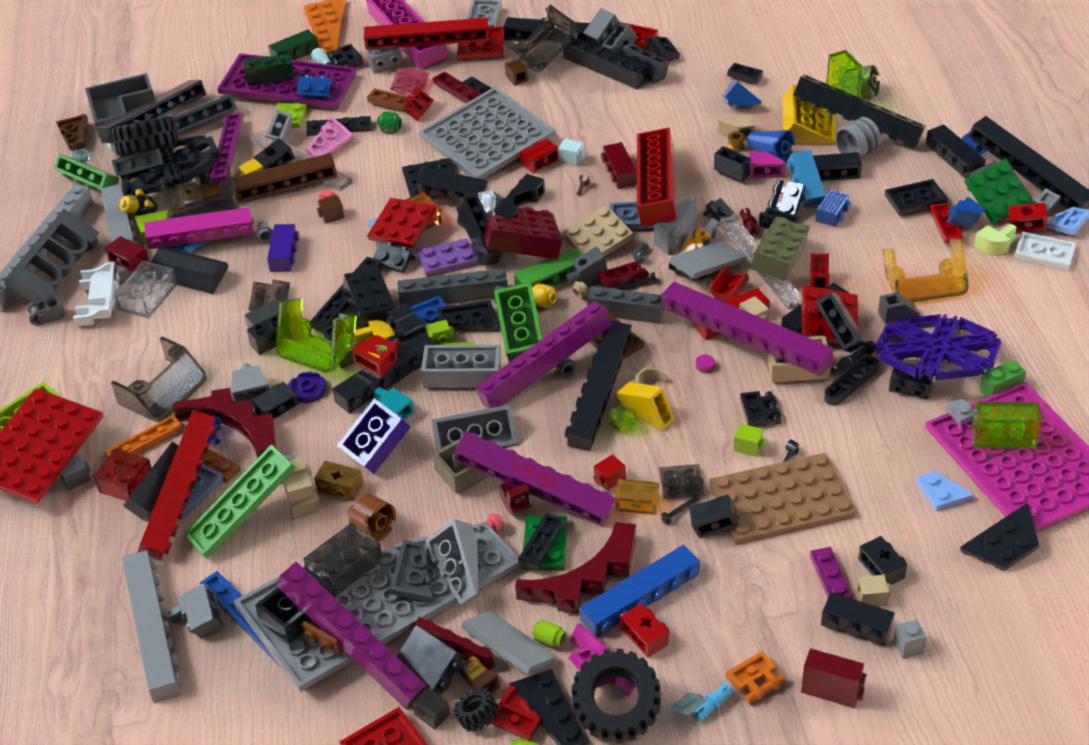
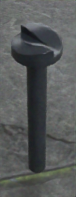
M655 272L651 273V277L618 287L616 289L626 290L650 281H653V283H657L658 281L655 277Z
M699 495L691 498L670 513L663 512L660 514L665 525L671 523V518L700 499Z

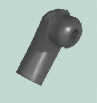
M642 242L632 252L634 260L638 263H642L646 259L644 252L649 247L645 242Z

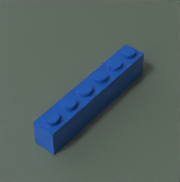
M683 544L581 606L580 621L596 638L601 634L608 633L614 626L620 623V616L640 603L647 607L653 602L661 600L669 592L677 590L687 581L695 579L700 574V560Z

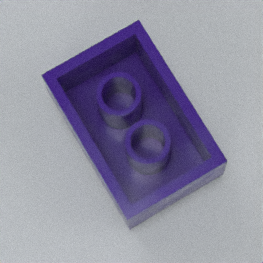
M374 398L337 446L375 474L411 426Z

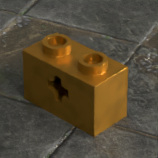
M329 461L323 462L314 477L317 491L349 500L355 499L364 484L360 469Z

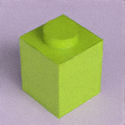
M740 423L734 437V451L757 457L760 449L763 450L766 443V438H763L764 429Z

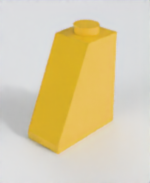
M628 382L617 392L621 405L628 407L629 409L626 410L629 413H633L636 417L663 431L675 420L662 387Z

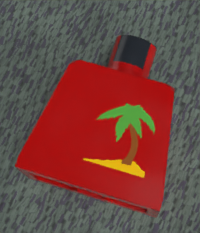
M379 335L372 336L352 349L354 363L382 378L398 358L396 348L399 344L398 339L394 335L387 339Z

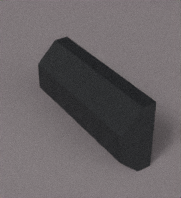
M165 247L158 249L153 256L150 276L155 280L213 294L229 265L224 261Z

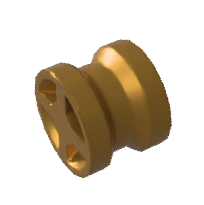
M738 131L729 133L728 149L736 152L742 151L744 149V134Z

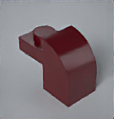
M506 483L500 485L499 495L509 514L513 515L532 507L529 501L530 490L527 483L518 487H513Z

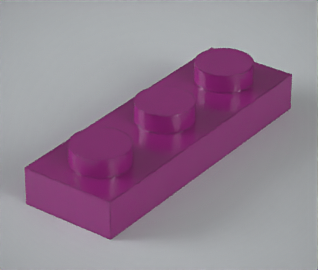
M826 547L811 550L810 558L827 598L830 592L852 599V594L832 548Z

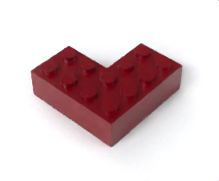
M525 207L524 209L519 208L517 218L505 219L499 215L488 216L484 233L487 250L558 260L562 237L554 214L550 211H535L533 208Z

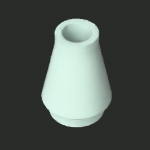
M316 48L312 51L311 57L314 62L332 65V61L323 49Z

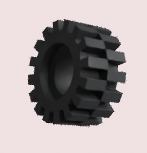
M474 688L471 693L469 691L465 692L466 696H461L459 698L460 702L456 701L455 703L456 707L453 708L454 715L464 730L466 729L469 732L470 730L475 732L477 728L482 730L484 729L483 725L489 726V721L495 720L494 715H498L497 709L499 707L487 689L479 688L477 691Z

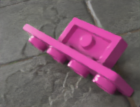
M581 623L576 624L570 640L579 650L571 652L569 660L577 669L581 670V665L584 661L589 662L591 656L595 653L598 656L602 655L603 650L608 648ZM611 677L598 685V687L614 683L627 696L632 695L635 688L633 682L623 677Z

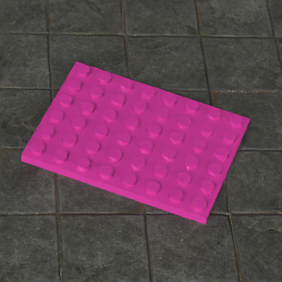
M1026 382L969 404L977 412V419L959 425L947 413L926 422L925 428L1005 517L1028 503L1035 530L1038 532L1089 509V446ZM987 454L993 455L994 458L988 457Z

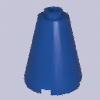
M788 130L753 131L748 136L747 142L748 146L757 152H768L786 163L791 153L794 152L791 149L792 145L795 146V136Z

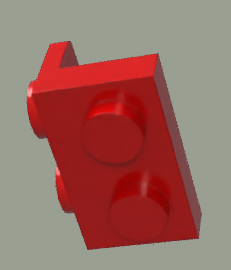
M423 83L420 87L416 86L411 92L412 96L408 95L404 101L405 106L402 109L416 121L422 117L434 102L433 98L422 91L425 87Z
M724 266L709 288L715 299L725 301L738 296L750 278L747 273L732 274L729 267Z

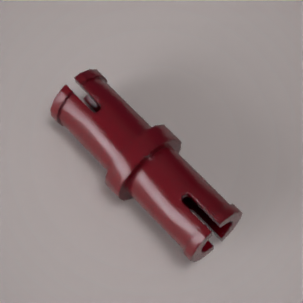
M745 208L746 213L742 209L740 216L743 219L742 224L744 228L748 230L749 236L754 237L753 232L758 236L760 230L756 225V218L752 216L749 208Z

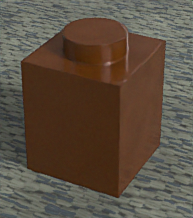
M519 59L505 63L506 77L514 86L528 81L527 67Z
M338 195L318 200L319 207L316 208L319 218L322 217L325 223L345 218L343 205Z

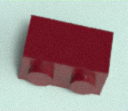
M119 236L105 247L110 262H115L116 265L132 273H135L149 262L147 250L142 245H138L122 236Z

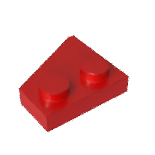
M510 685L498 703V715H494L495 720H490L489 722L498 728L530 741L541 724V718L535 711L529 708V704L525 699H521L516 693L515 687Z

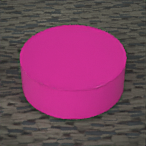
M707 354L698 356L696 358V369L704 373L712 371L715 367L714 358Z

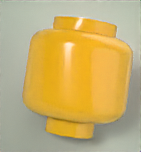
M545 284L533 286L536 307L545 309L552 307L557 299L554 287Z

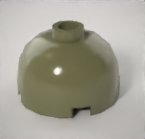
M875 65L863 66L854 74L851 85L859 96L871 98L879 95L880 81H877L876 77L879 75L877 67Z

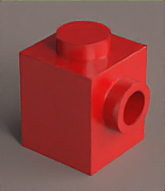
M612 454L594 465V481L597 485L602 486L608 491L626 479V465Z

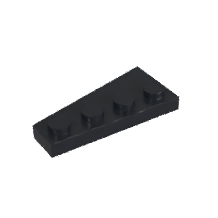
M552 668L509 683V685L515 687L516 693L521 699L526 700L529 708L535 711L541 718V724L557 745H586L585 738Z

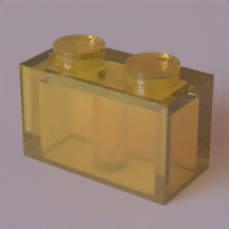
M618 479L615 493V511L656 515L659 500V483Z

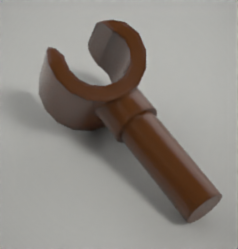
M583 175L579 176L578 196L581 195L584 186L589 185V176L586 181H582Z

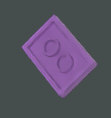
M468 238L417 250V255L426 277L478 265Z

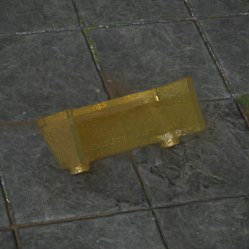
M950 239L952 258H946L940 262V274L905 279L903 269L897 266L895 249H883L886 279L892 292H898L912 302L964 295L968 291L969 283L963 239Z

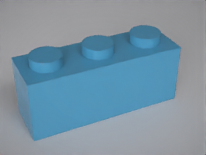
M811 150L791 153L787 161V168L792 173V182L806 186L801 201L802 207L820 204L826 195Z

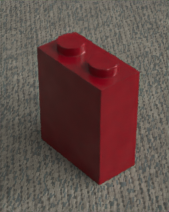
M810 648L803 668L801 693L855 709L857 700L862 701L865 692L864 685L867 674L863 673L864 663Z

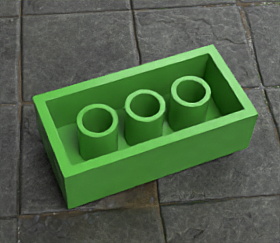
M531 282L494 290L505 351L509 363L543 339Z

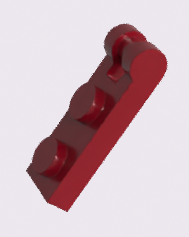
M634 261L598 272L597 279L605 287L610 288L635 279H645L648 277L649 272L645 268H641L640 263Z

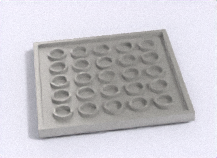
M497 87L492 88L418 131L422 139L446 158H450L452 163L470 177L480 179L486 178L519 158L520 153L524 149H528L536 143L556 135L552 127Z

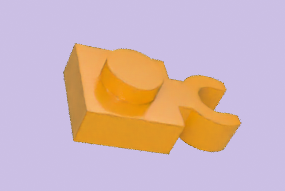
M698 227L695 231L694 239L689 237L681 252L684 253L705 246L702 243L709 239L710 233L705 231L704 235L701 236L703 230Z

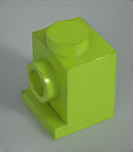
M446 320L425 325L426 335L435 341L436 345H439V343H452L451 338L455 337L452 326L449 327Z

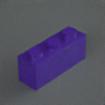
M274 224L267 257L270 272H290L292 264H295V253L298 251L297 241L300 240V233L296 231L295 224Z

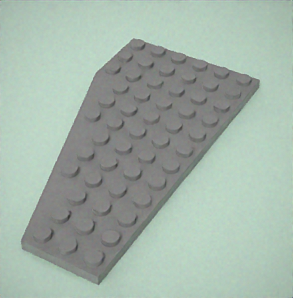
M486 522L472 525L477 540L478 591L522 566V564L518 563V556ZM428 537L411 541L424 544L432 603L389 594L402 543L396 544L394 548L363 555V553L330 560V564L310 568L311 571L335 588L337 601L383 644L414 628V622L418 617L428 620L458 603V600L449 588L448 581L441 576L437 564H433L430 559L425 541ZM279 577L234 600V604L298 691L301 692L355 660L345 651L341 655L333 651L331 653L327 652L321 644L316 641L312 643L307 640L304 633L288 645L259 622L255 604L277 588Z

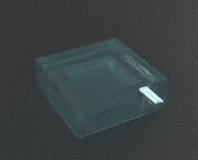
M687 693L673 705L676 713L689 715L702 705L705 700L700 694Z

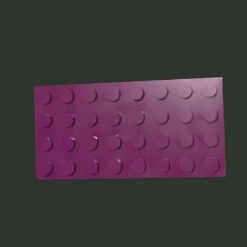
M239 53L217 90L218 94H231L232 96L292 104L300 103L307 104V106L338 110L357 74V69L292 60L294 79L247 84L244 60L265 56ZM310 75L320 78V76L330 78L333 87L330 88L329 98L298 97L299 77Z

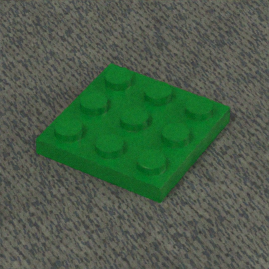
M1007 159L964 180L978 204L985 208L984 213L992 225L1009 217L1010 206L1032 204V197Z

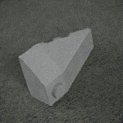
M454 519L425 541L433 564H437L439 567V573L448 581L449 588L460 605H465L479 595L477 540L472 524Z

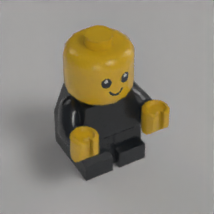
M136 189L135 197L124 196L119 203L122 212L135 213L137 216L155 213L159 208L152 197H142L144 192L141 189Z

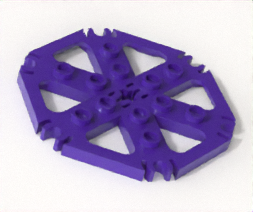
M942 314L899 318V320H895V324L888 323V326L884 327L876 343L875 352L879 354V359L882 362L913 377L918 374L919 379L922 376H929V380H933L935 376V381L980 376V374H984V369L991 371L1000 352L1002 341L1000 338H997V333L965 318L960 317L959 320H957V316L947 318V314H944L943 318H941ZM921 326H936L932 334L918 328ZM957 330H966L972 333L971 335L954 336ZM892 337H899L905 341L888 344ZM988 350L990 354L988 358H985L973 352ZM906 358H921L919 364L914 367L907 366L904 362L900 361ZM944 359L963 368L940 371Z

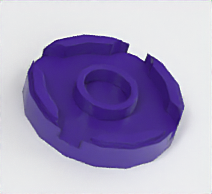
M302 372L295 379L293 377L288 384L297 393L298 402L310 403L319 400L327 390L324 377H321L317 372Z

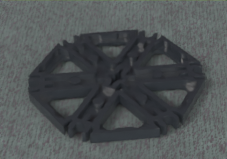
M206 135L179 139L177 144L159 148L164 164L121 175L120 178L123 188L128 195L132 193L135 196L136 189H141L144 194L170 190V187L174 189L177 184L183 185V181L189 182L217 161L216 158L220 157V153L211 136L206 138ZM185 146L184 148L176 150L174 154V149L176 147ZM210 147L209 150H207V151H205V152H201V151L204 150L205 148ZM191 168L186 172L181 171V169ZM165 177L164 181L156 183L157 181ZM137 178V180L129 182L130 179Z

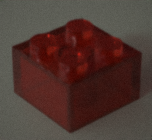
M114 449L93 478L99 493L127 501L152 466L149 458Z

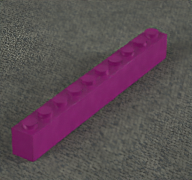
M673 282L661 294L663 309L740 341L745 345L754 347L761 352L782 359L794 366L805 369L810 373L822 376L834 362L832 347L677 282Z

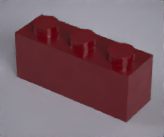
M623 143L604 145L601 160L605 163L607 173L610 172L612 183H615L617 189L637 185V171Z

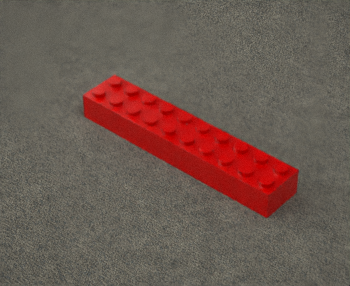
M670 127L637 134V210L641 226H653L656 223H670L673 220H677L674 144Z

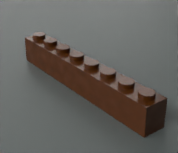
M327 153L230 178L228 182L223 184L210 183L202 185L200 188L206 210L210 211L337 178L338 175L332 154Z

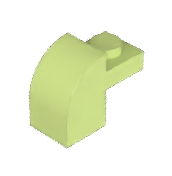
M1010 224L999 232L987 225L976 233L974 247L988 255H1004L1009 252V246L1016 238V226Z

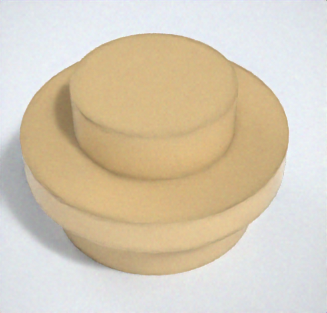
M578 281L573 284L572 291L577 297L583 298L588 295L586 284Z

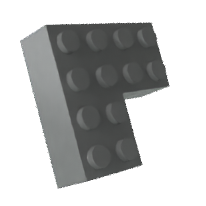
M147 73L85 88L96 128L155 98Z

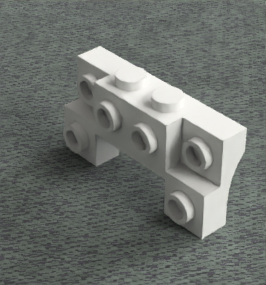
M115 262L105 263L95 269L81 270L82 280H79L81 290H89L88 301L90 305L75 306L77 316H74L73 319L76 327L94 325L95 319L111 318V312L114 311L115 303L118 302L116 292L119 291Z

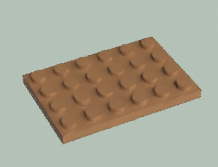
M826 453L709 479V485L715 498L729 494L736 506L739 526L729 529L735 545L855 518L856 511Z

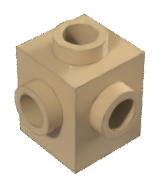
M194 177L187 183L183 181V185H176L177 192L181 191L183 200L200 198L199 188L201 183L199 178Z

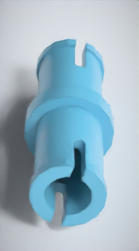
M724 682L712 694L708 693L705 696V700L691 711L694 718L699 716L697 718L698 722H702L714 710L720 709L721 704L734 694L731 686L727 689V686H729L727 682Z

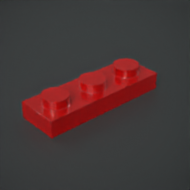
M948 203L930 205V213L944 243L962 242L963 235L959 226L947 222L950 216L948 214L950 211Z

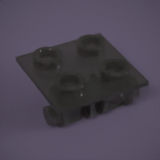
M699 464L659 467L663 499L704 496V480L701 477Z

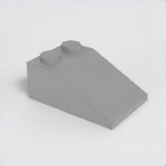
M695 195L676 204L677 220H673L670 223H656L654 225V245L667 255L682 247L696 224Z

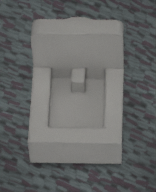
M1045 188L1038 198H1032V204L1046 202V213L1049 215L1060 202L1061 197Z
M710 219L705 229H702L701 236L704 235L705 231L710 233L709 239L702 243L705 246L710 245L714 238L718 237L719 228H717V220ZM695 227L693 229V239L695 237V231L698 227Z
M964 398L946 405L945 414L948 413L959 425L977 419V412Z

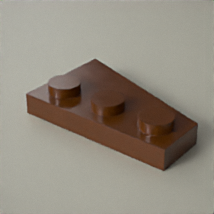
M86 114L56 122L70 151L86 147L88 117Z

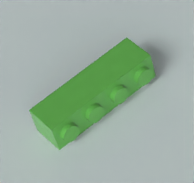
M577 248L559 254L558 260L547 259L514 273L515 284L531 282L532 288L536 284L551 285L552 287L558 286L568 281L566 275L575 271L572 263L573 260L583 254Z

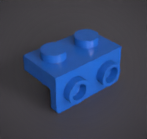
M310 75L299 77L297 96L329 98L330 88L333 87V83L326 76H320V78Z

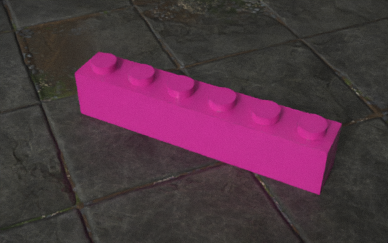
M249 207L144 222L148 249L254 234Z

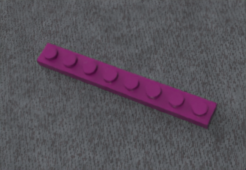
M242 113L226 115L218 145L220 157L216 158L217 161L213 164L210 175L211 184H223L229 180L243 122Z

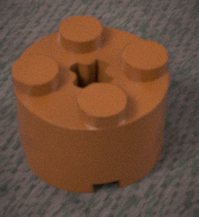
M366 493L355 505H351L347 512L351 530L370 541L376 542L382 541L390 534L393 529L390 527L392 520H396L395 507L370 493Z

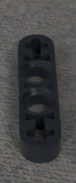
M873 356L862 358L826 388L825 402L834 406L844 401L877 373L878 359ZM858 373L861 374L862 377H855L853 376V374ZM841 384H849L850 387L845 388Z

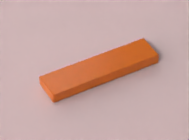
M172 415L106 450L105 455L113 466L117 467L183 431V425Z

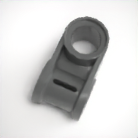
M50 297L28 305L29 321L36 326L60 320L65 316L64 308L58 297Z

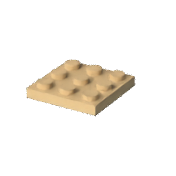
M604 205L562 231L565 238L582 254L597 246L604 257L635 238L633 232L607 205Z

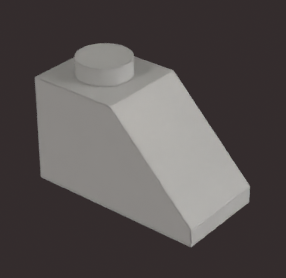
M276 110L266 133V138L285 140L292 127V114Z

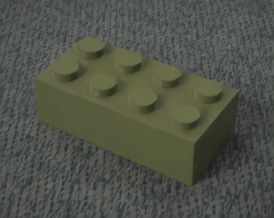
M776 216L754 252L750 269L785 281L806 244L810 228Z

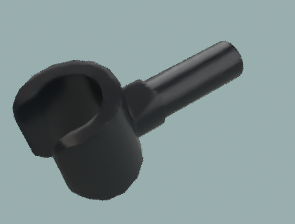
M792 439L785 446V449L789 452L783 462L789 461L793 455H797L799 452V444Z

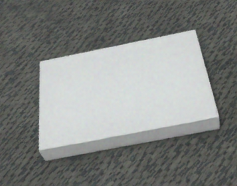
M1022 232L1014 259L1069 271L1077 243Z

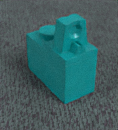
M379 387L374 391L375 399L404 421L414 414L412 399L395 388L386 391Z

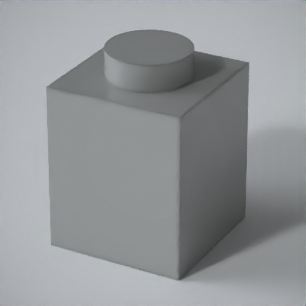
M918 620L896 625L894 643L902 658L923 654L927 637Z

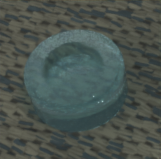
M84 149L76 150L72 154L73 158L84 163L90 159L88 151Z

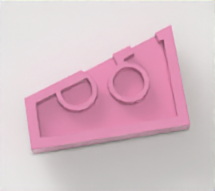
M330 115L327 123L322 126L319 134L315 136L307 147L306 153L310 157L333 153L352 140L353 134Z

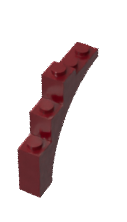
M231 388L212 390L209 397L173 402L175 417L179 421L189 420L194 409L216 417L214 422L229 426L244 435L252 444L257 459L271 444L277 449L276 431L272 414L254 416L251 400L234 403Z
M615 522L612 534L605 546L592 559L568 573L535 580L517 579L515 584L516 599L546 604L553 603L557 604V611L579 614L583 593L591 595L603 594L606 589L608 575L630 577L637 538L636 524Z

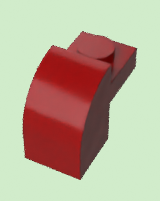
M810 253L809 286L826 288L829 286L830 277L829 253Z

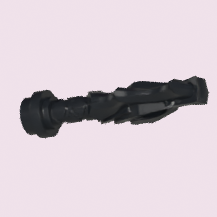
M866 341L867 343L861 349L843 357L837 364L831 366V371L836 373L840 369L853 366L865 354L872 355L875 352L876 344L873 341Z

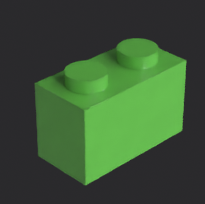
M1015 360L995 367L981 375L979 391L985 397L1023 383L1026 371Z

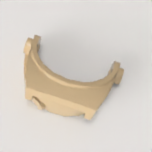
M642 368L634 376L635 378L629 382L642 384L649 379H658L666 382L668 376L656 368Z

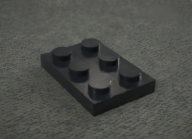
M934 179L885 190V197L899 216L930 209V205L948 203V198Z

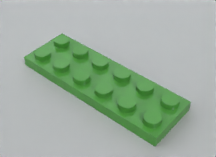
M271 444L184 535L208 559L296 467Z

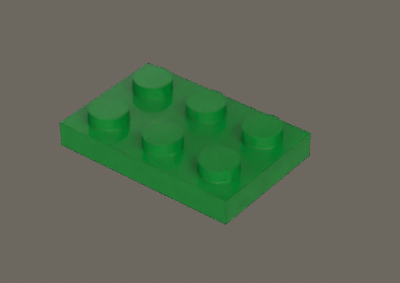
M526 515L523 549L544 516ZM556 516L565 519V525L538 570H565L567 516ZM522 564V570H537Z

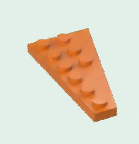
M324 0L319 3H310L303 6L312 33L317 36L319 48L323 49L327 56L329 52H338L337 48H339L346 0Z

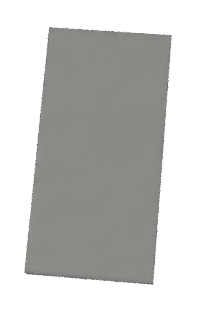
M719 241L671 256L669 263L675 266L677 270L686 273L689 278L698 279L701 276L710 275L713 272L722 270L724 266H737L740 263L746 262L747 256L726 242Z
M492 611L466 619L462 623L461 627L468 632L469 636L480 640L487 649L494 650L501 655L504 661L515 665L521 673L530 674L555 663L557 656Z

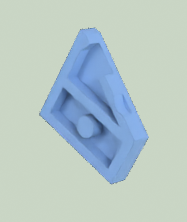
M1072 207L1065 212H1060L1055 215V219L1047 220L1048 229L1068 235H1075L1089 219V210Z
M937 471L917 476L916 483L935 511L972 500L973 494Z

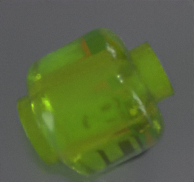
M624 405L618 406L617 409L613 408L608 416V419L611 420L610 426L624 434L629 433V431L633 432L639 421L636 411Z

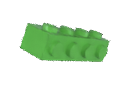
M62 154L58 155L54 170L61 172L62 176L70 179L73 177V181L81 184L84 182L86 183L85 186L93 189L96 187L98 192H101V188L117 185L120 178Z

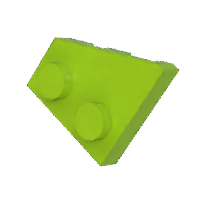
M277 103V109L292 114L291 128H300L307 112V104Z

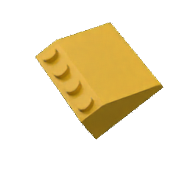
M792 84L782 97L783 130L791 131L795 136V143L835 145V115L827 112V109L823 107H814L807 100L806 102L798 100L797 96L793 95L797 85Z

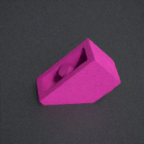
M749 152V157L751 158L750 178L784 177V161L768 152Z

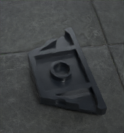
M1024 504L962 545L960 551L964 554L969 553L976 556L979 561L992 564L995 568L1005 571L1037 550L1039 542L1029 504Z

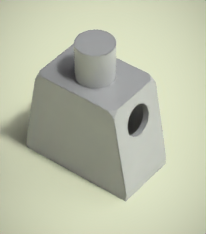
M243 363L239 370L232 372V394L235 403L255 399L257 395L262 394V392L265 393L269 389L268 382L260 366L251 367L249 363Z

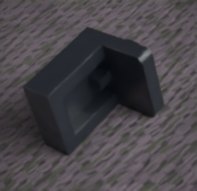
M719 198L715 202L711 200L705 206L707 210L703 215L706 216L710 213L722 224L734 212Z

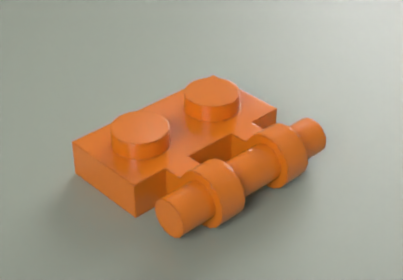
M763 651L726 672V678L739 693L746 689L750 691V693L744 696L748 704L753 701H760L764 698L765 694L770 691L775 692L780 689V685L786 682L783 674L777 677L773 675L776 672L777 666ZM763 679L767 682L760 687L756 684Z

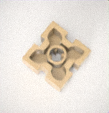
M303 457L289 460L296 469L283 481L294 519L317 513L316 504L320 503L317 491L313 492L317 488L314 478H309L312 475L309 464L304 463Z

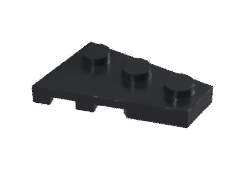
M491 300L437 308L439 321L446 320L449 327L500 331Z

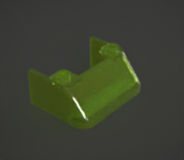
M302 298L281 301L279 304L276 341L277 354L281 358L324 373L334 371L354 345L357 316L351 315L334 319L332 341L311 335L312 326L307 318L301 317Z

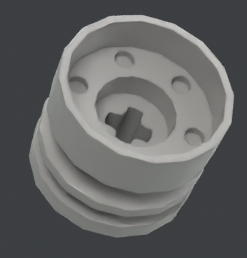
M861 117L839 129L835 134V142L840 153L858 152L861 158L879 147L881 136L872 120Z

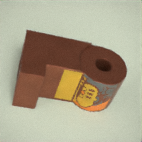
M471 656L464 661L458 670L462 678L467 681V684L472 689L476 688L478 691L479 688H483L484 690L485 686L489 683L490 687L487 690L491 694L499 689L498 674L492 669L489 671L475 656Z

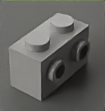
M400 48L367 50L369 66L373 73L403 66Z

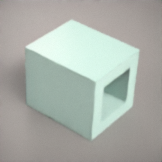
M564 139L558 147L559 162L577 166L584 159L585 150H583V143Z

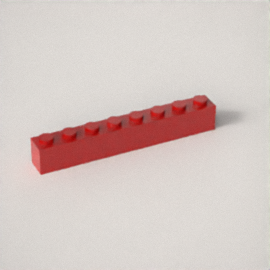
M488 17L364 27L366 50L489 41Z
M194 409L192 410L137 553L147 550L150 558L154 557V559L159 561L162 560L164 554L168 555L172 545L169 542L170 536L175 538L179 527L175 523L177 519L181 520L185 508H182L183 502L188 503L192 491L188 489L190 485L194 486L198 475L194 473L196 468L201 469L205 458H202L201 455L203 452L207 453L211 442L207 441L209 436L213 437L217 426L213 424L216 417Z

